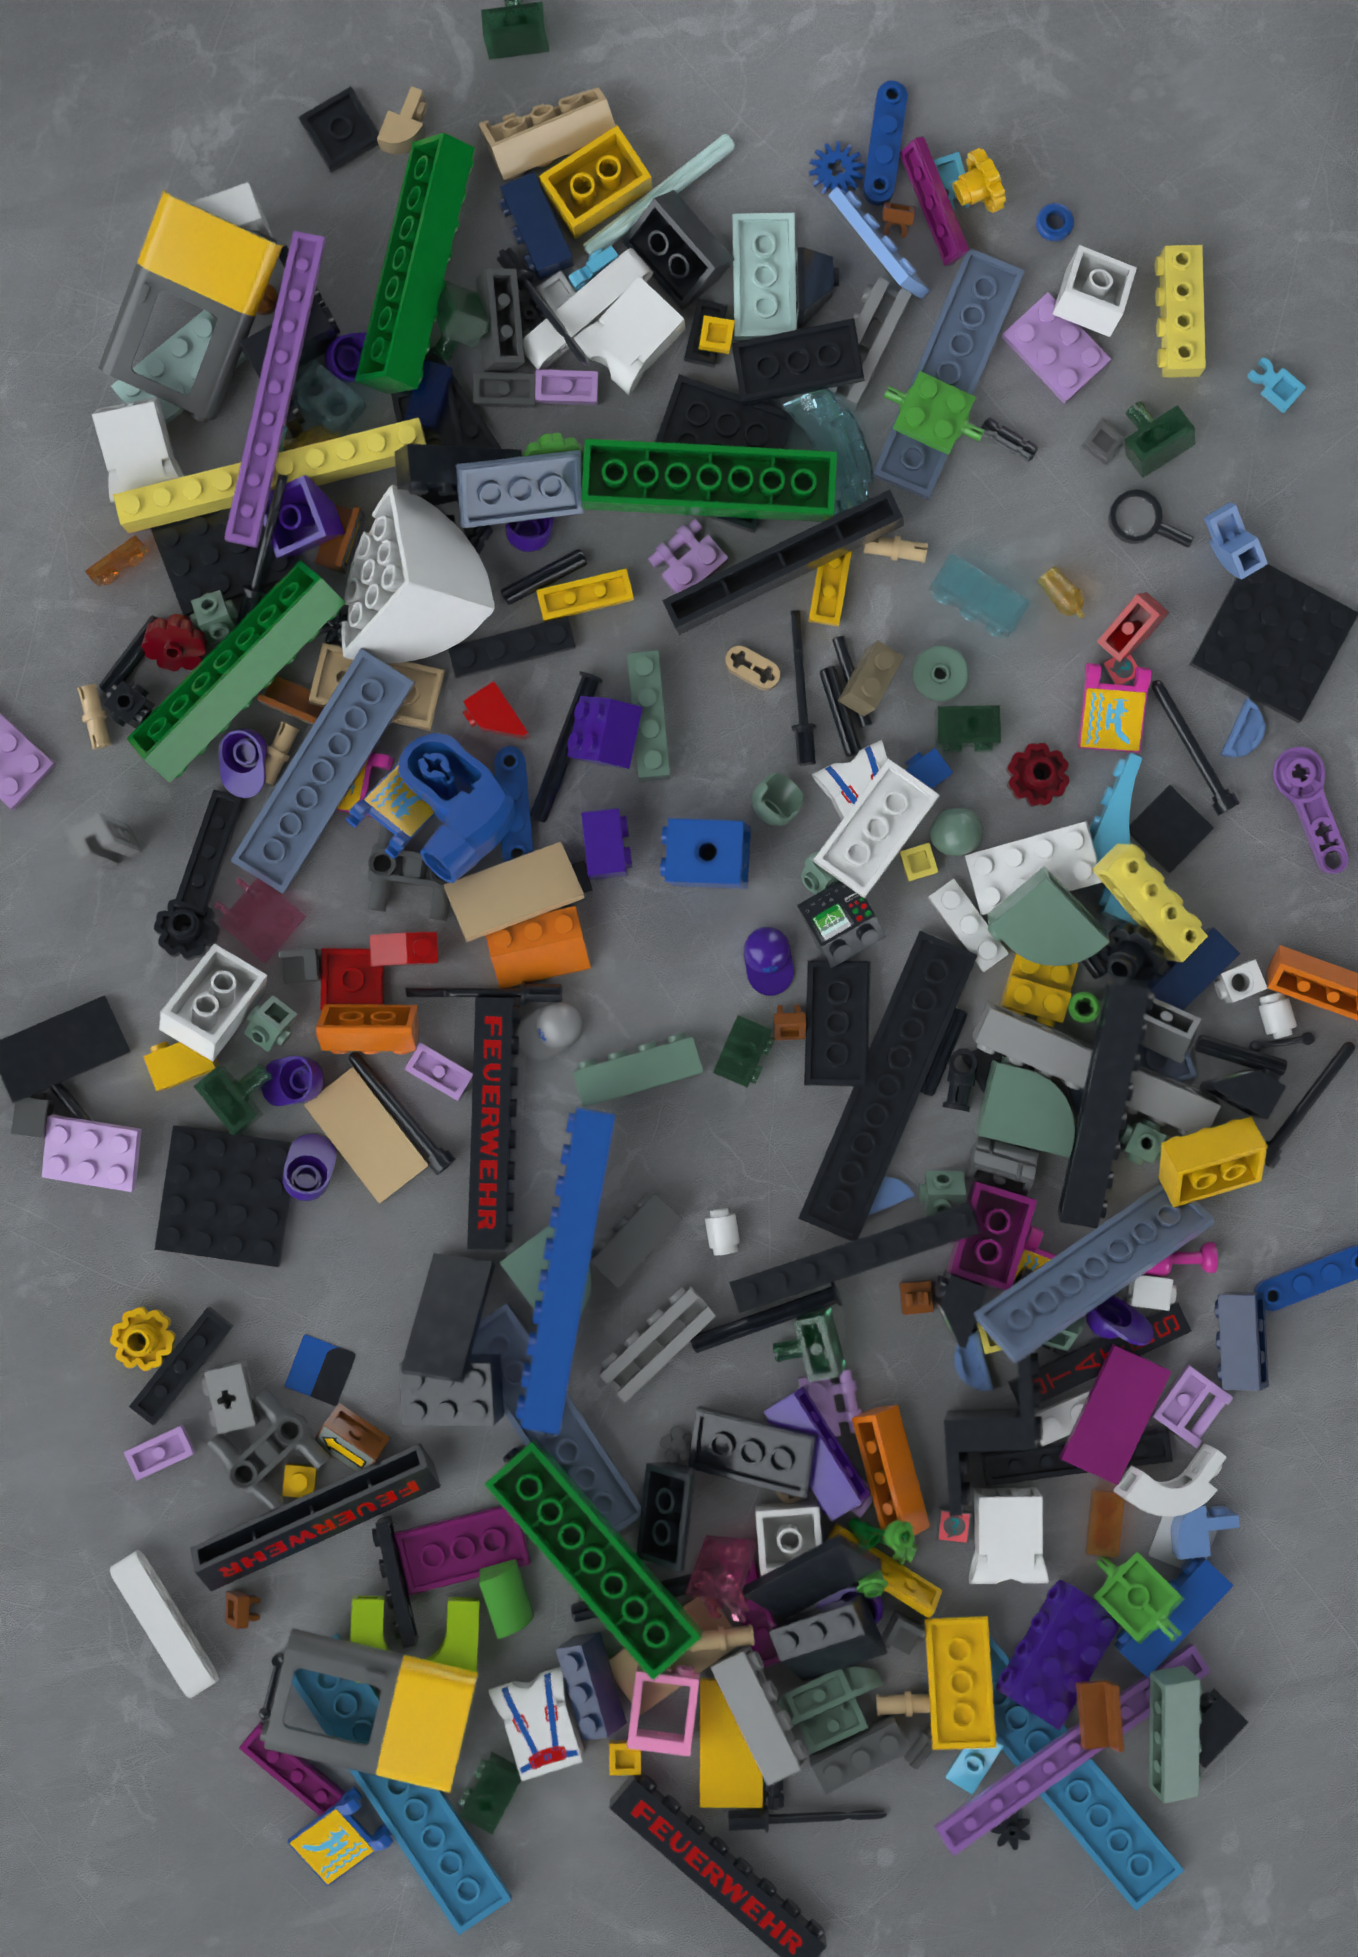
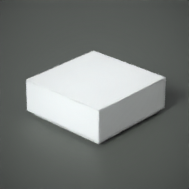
M559 271L536 287L553 312L576 293L562 271Z

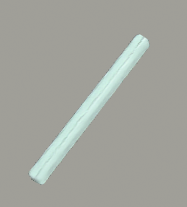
M723 134L587 240L583 246L588 256L600 248L607 249L627 234L655 197L673 190L678 194L727 156L735 148L733 140L727 134Z

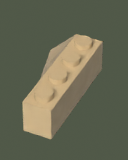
M599 87L561 98L558 102L559 106L553 107L552 105L544 104L534 106L529 115L516 117L515 113L503 116L504 122L490 126L489 121L478 123L503 181L519 178L525 171L532 168L545 167L551 164L554 159L563 155H572L615 127L607 99Z

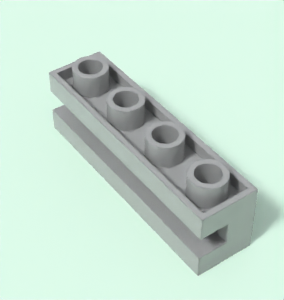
M878 277L874 286L870 284L867 286L861 302L865 303L861 313L855 312L852 316L855 320L865 381L823 389L822 393L823 397L854 412L893 337L912 295L911 292L903 288L899 292L889 288L890 282Z
M97 813L65 830L69 838L65 840V843L74 858L78 856L80 860L107 869L120 864L115 852L130 858L142 853L129 825L102 813Z
M691 1286L686 1290L682 1287L676 1290L668 1299L671 1304L663 1312L659 1308L653 1312L645 1321L648 1326L640 1334L635 1330L624 1340L623 1344L626 1347L618 1355L612 1352L601 1362L600 1366L603 1369L600 1371L599 1376L607 1385L610 1384L624 1403L716 1317V1312Z
M749 1645L729 1657L726 1656L716 1661L710 1668L767 1786L802 1770L807 1763L805 1759L807 1758L806 1749L799 1739L796 1740L793 1735L791 1718L786 1710H781L776 1700L778 1699V1692L773 1682L767 1681L762 1671L764 1664L758 1652H753Z

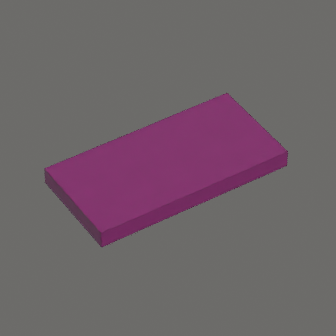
M1112 1344L1059 1456L1060 1459L1118 1485L1172 1371Z
M502 1505L405 1529L394 1534L409 1595L479 1578L480 1569L516 1559L519 1567L532 1563L524 1530Z

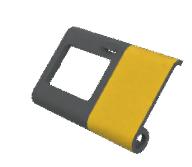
M163 189L100 361L99 369L111 377L191 412L190 416L200 422L208 423L209 419L215 420L243 350L240 341L246 339L249 335L283 243L258 231L250 232L179 199ZM161 291L209 311L217 317L215 329L189 394L180 393L140 375L132 368L158 294Z
M292 1628L284 1655L270 1722H264L260 1741L265 1742V1749L450 1793L478 1672ZM302 1668L378 1687L381 1690V1696L370 1742L363 1744L286 1725L284 1716L295 1670Z

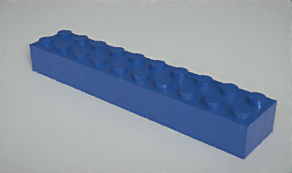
M576 1107L575 1113L569 1112L566 1132L571 1133L570 1144H563L560 1162L566 1165L564 1176H557L555 1196H560L559 1206H552L549 1227L554 1228L553 1238L546 1239L544 1259L549 1260L547 1270L541 1269L538 1291L543 1292L542 1301H535L532 1323H537L538 1325L536 1332H530L527 1355H532L531 1364L524 1363L521 1386L526 1387L525 1395L519 1394L516 1408V1418L521 1419V1428L553 1434H559L615 1120L613 1113Z

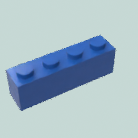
M1204 1557L1187 1559L1181 1567L1182 1572L1175 1580L1170 1579L1167 1581L1184 1598L1172 1611L1169 1618L1182 1632L1178 1637L1169 1628L1170 1632L1177 1638L1175 1641L1172 1642L1160 1628L1153 1631L1141 1644L1137 1643L1124 1628L1116 1637L1117 1642L1114 1644L1116 1648L1146 1678L1150 1676V1672L1154 1671L1234 1586Z

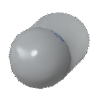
M554 1002L534 1012L519 1025L517 1036L520 1039V1049L530 1058L537 1060L548 1059L567 1049L579 1039L582 1033L583 1020L581 1014L574 1006L566 1002Z

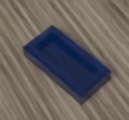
M424 360L422 381L418 388L412 391L404 419L407 421L419 417L422 426L436 430L453 369Z

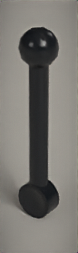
M1307 1032L1303 1033L1301 1037L1261 1043L1254 1040L1250 1043V1049L1259 1052L1263 1048L1296 1043L1310 1045L1314 1042L1315 1038L1312 1033Z
M276 1654L272 1658L273 1670L264 1706L259 1710V1717L263 1720L271 1716L269 1708L279 1668L284 1660V1656L281 1654Z

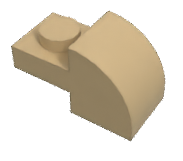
M410 87L400 115L388 110L377 138L381 151L390 154L410 152L412 142L425 138L426 133L421 122L425 118L428 104L425 102L422 90Z

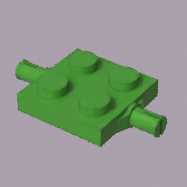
M919 371L913 386L906 393L889 385L883 398H887L900 405L899 415L893 430L947 455L950 454L954 443L962 434L979 442L985 431L968 423L969 412L976 399L975 396L924 372Z
M1138 1552L1126 1563L1118 1567L1106 1554L1102 1555L1100 1558L1108 1567L1099 1559L1096 1561V1565L1108 1577L1104 1586L1093 1597L1137 1643L1141 1644L1153 1631L1159 1628L1172 1642L1175 1641L1177 1638L1170 1632L1169 1628L1178 1637L1182 1632L1169 1618L1172 1611L1184 1598Z

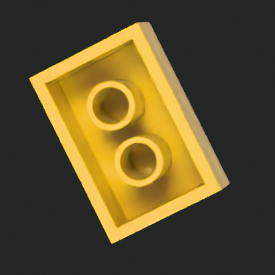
M618 125L539 176L543 193L575 240L652 190V176Z
M1251 1116L1243 1119H1233L1217 1127L1203 1128L1196 1133L1183 1137L1176 1136L1162 1143L1158 1178L1173 1208L1262 1181L1267 1145Z

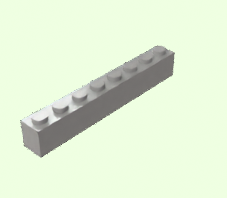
M987 1001L972 1034L980 1050L989 1054H994L995 1051L1004 1054L1007 1061L1017 1066H1023L1024 1063L1035 1067L1034 1071L1046 1078H1051L1054 1075L1063 1079V1084L1072 1089L1080 1090L1081 1087L1084 1088L1093 1045ZM1139 1065L1137 1072L1132 1071L1130 1082L1134 1084L1131 1101H1126L1124 1110L1132 1114H1137L1138 1111L1147 1114L1150 1121L1160 1126H1165L1166 1123L1177 1127L1176 1130L1180 1134L1186 1136L1196 1133L1200 1129L1210 1128L1221 1104L1215 1096Z

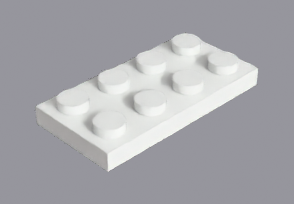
M887 759L819 851L813 862L865 898L940 795L890 759Z
M1087 821L965 855L981 915H986L1044 866L1068 891L1102 883L1092 871L1098 863Z

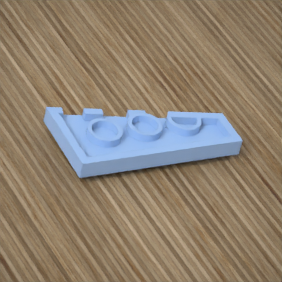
M836 187L828 195L896 282L920 299L924 298L930 292V289L915 273L916 270L905 257L902 258L896 251L898 250L896 244L887 235L884 236L878 230L880 225L870 213L865 214L860 209L862 205L860 199L851 190L846 193Z

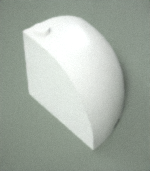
M391 485L372 513L373 518L376 519L370 532H363L350 568L344 596L345 604L349 605L347 621L342 622L341 629L343 658L354 660L360 648L371 653L386 664L409 662L430 657L463 641L495 610L485 567L464 533L445 514L423 498L412 495L407 490H398L397 486Z

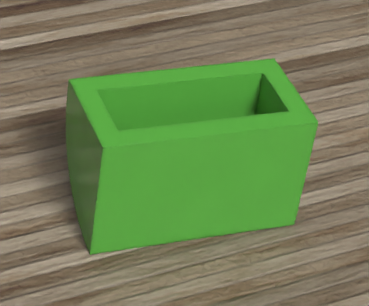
M513 1559L480 1569L479 1584L497 1639L512 1635L526 1627L532 1621L534 1612L517 1560Z

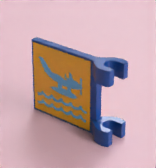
M399 763L362 800L352 806L349 811L351 814L346 818V821L356 828L366 815L369 814L392 832L394 836L388 844L390 845L384 852L393 859L403 851L413 837L435 816L431 807L411 791L398 772Z
M356 1787L348 1790L334 1806L287 1841L327 1887L374 1852L384 1850L393 1843V1839L390 1837L392 1834L385 1823L370 1835L352 1815L361 1808L359 1800L363 1797Z

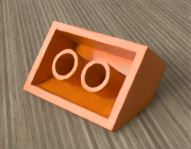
M576 906L547 912L486 935L490 957L500 988L522 985V981L530 983L591 969Z
M324 1004L316 1025V1035L322 1051H331L333 1054H345L349 1051H362L364 1054L393 1051L395 1054L402 1055L416 1051L419 1042L418 1005Z

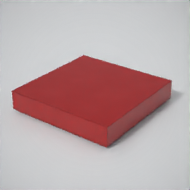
M321 948V1011L324 1004L384 1005L385 966L370 967V949Z

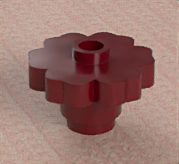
M173 614L166 620L158 618L148 624L142 642V649L145 651L147 658L157 660L158 667L173 672L180 670L181 667L186 670H193L203 661L207 648V640L201 630L194 629L191 620L182 614Z
M1030 743L1025 747L1024 753L1016 752L1012 755L1010 763L1006 767L1007 773L1012 776L1007 782V787L1012 791L1014 798L1018 800L1026 798L1029 806H1046L1051 802L1052 797L1058 798L1064 794L1065 788L1070 782L1069 777L1064 773L1068 769L1069 763L1060 750L1050 752L1046 743ZM1034 770L1042 773L1041 780L1035 778L1033 775Z

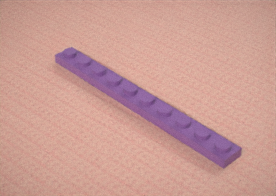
M293 230L224 537L228 542L258 547L326 245V239L322 236Z
M1191 1643L1165 1660L1154 1670L1185 1665L1199 1679H1202L1211 1672L1195 1646ZM1143 1676L1120 1693L1123 1735L1150 1716V1676L1148 1678ZM1077 1723L934 1825V1828L950 1853L955 1856L1104 1748L1089 1750L1081 1748L1080 1725Z

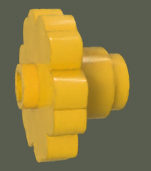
M981 148L969 152L966 159L968 172L958 176V180L952 184L957 200L962 206L966 204L973 205L979 201L984 202L986 209L992 213L1004 208V203L1006 202L1005 190L1001 183L1000 174L992 159L988 158L985 150Z
M143 1306L123 1313L122 1322L113 1325L110 1343L118 1348L115 1354L116 1359L123 1362L126 1368H133L138 1365L143 1371H148L164 1363V1356L172 1353L175 1347L176 1334L169 1330L171 1319L159 1309L148 1312ZM140 1334L145 1337L146 1343L141 1342Z

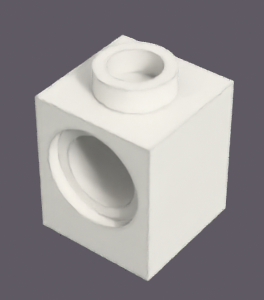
M1256 959L1224 970L1216 978L1217 981L1214 982V988L1218 997L1221 1000L1225 999L1226 1003H1233L1268 989ZM1236 974L1241 975L1245 982L1241 991H1236L1231 984L1232 978Z
M1141 1275L1128 1284L1126 1303L1136 1307L1169 1311L1170 1304L1175 1303L1177 1288L1176 1285H1173V1279L1169 1277Z

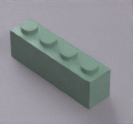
M658 650L627 653L631 701L633 705L643 707L635 742L639 782L670 779Z
M684 1032L667 1037L669 1043L657 1047L655 1041L637 1046L639 1052L627 1055L626 1050L608 1054L609 1061L600 1064L596 1063V1059L578 1063L579 1070L572 1072L582 1107L584 1108L704 1073L693 1036L687 1038Z
M1185 1665L1150 1672L1149 1788L1163 1803L1199 1797V1783L1201 1782L1199 1754L1202 1751L1199 1739V1725L1202 1723L1200 1712L1202 1684L1200 1679Z

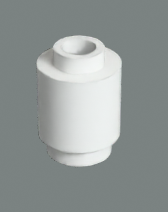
M1279 992L1259 997L1261 1005L1258 1008L1266 1035L1273 1034L1274 1039L1292 1035L1291 1029L1297 1027L1289 998H1286L1285 994Z
M728 1208L711 1210L710 1216L704 1218L709 1248H713L714 1255L738 1252L737 1244L740 1243L736 1214L729 1213Z

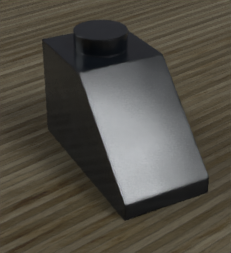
M1215 1688L1210 1693L1205 1692L1200 1696L1202 1723L1199 1725V1739L1202 1751L1199 1754V1763L1205 1769L1249 1723Z

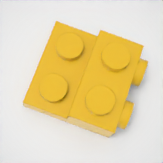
M1015 952L1000 1006L1022 1016H1025V1014L1037 1017V1022L1054 1028L1055 1023L1061 1024L1064 1021L1078 963L1063 966L1043 965L1029 961Z

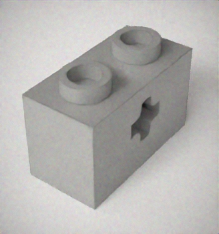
M247 1360L210 1368L204 1372L205 1378H202V1388L205 1396L210 1397L212 1408L209 1409V1418L212 1427H217L218 1434L255 1426L260 1422L257 1405L253 1402L255 1395ZM228 1392L229 1395H235L236 1399L230 1402L229 1400H224L223 1395Z

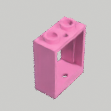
M640 1665L637 1666L627 1748L690 1757L700 1672H694V1668L690 1666L677 1665L675 1669H666L653 1681ZM644 1681L690 1687L685 1735L638 1729Z

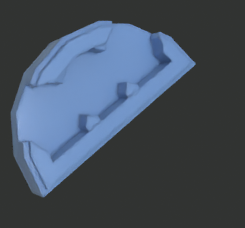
M1249 698L1245 699L1220 756L1228 758L1245 756L1255 750L1263 740L1266 729L1263 715L1259 711L1258 705Z
M885 1176L868 1216L915 1197L909 1186L899 1179Z
M976 1328L971 1332L966 1349L957 1344L954 1352V1367L959 1377L970 1387L980 1391H993L981 1339Z

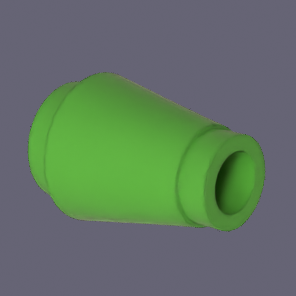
M1079 992L1069 1002V1013L1077 1022H1092L1100 1013V1002L1092 993ZM1080 1003H1087L1090 1006L1089 1013L1081 1014L1078 1005Z

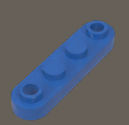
M893 80L884 82L877 91L863 186L865 199L876 206L889 202L894 193L908 95L906 88L900 82ZM894 92L898 97L890 99L887 97V94ZM877 182H881L884 184L885 188L883 190H877L874 187V184Z
M506 746L500 749L494 760L495 776L512 797L516 817L509 832L501 840L504 862L513 859L512 852L515 849H521L523 855L534 852L526 759L522 751L513 746ZM508 756L516 759L512 767L504 765V760Z
M1358 1245L1346 1247L1261 1280L1255 1286L1254 1292H1264L1265 1310L1276 1311L1357 1280L1358 1267L1355 1265V1259L1358 1257ZM1270 1290H1275L1277 1294L1273 1301H1269L1267 1298Z

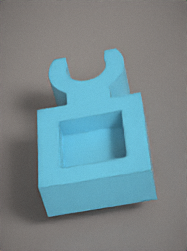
M959 152L934 160L953 210H955L953 199L956 196L952 184L958 180V176L965 173Z
M612 245L605 250L600 248L594 251L588 257L589 261L586 262L585 267L568 276L569 283L576 293L619 257Z
M1262 357L1258 365L1264 369V374L1259 375L1252 369L1247 376L1251 382L1265 386L1260 394L1284 414L1305 390L1306 386L1285 368L1275 373L1272 363Z

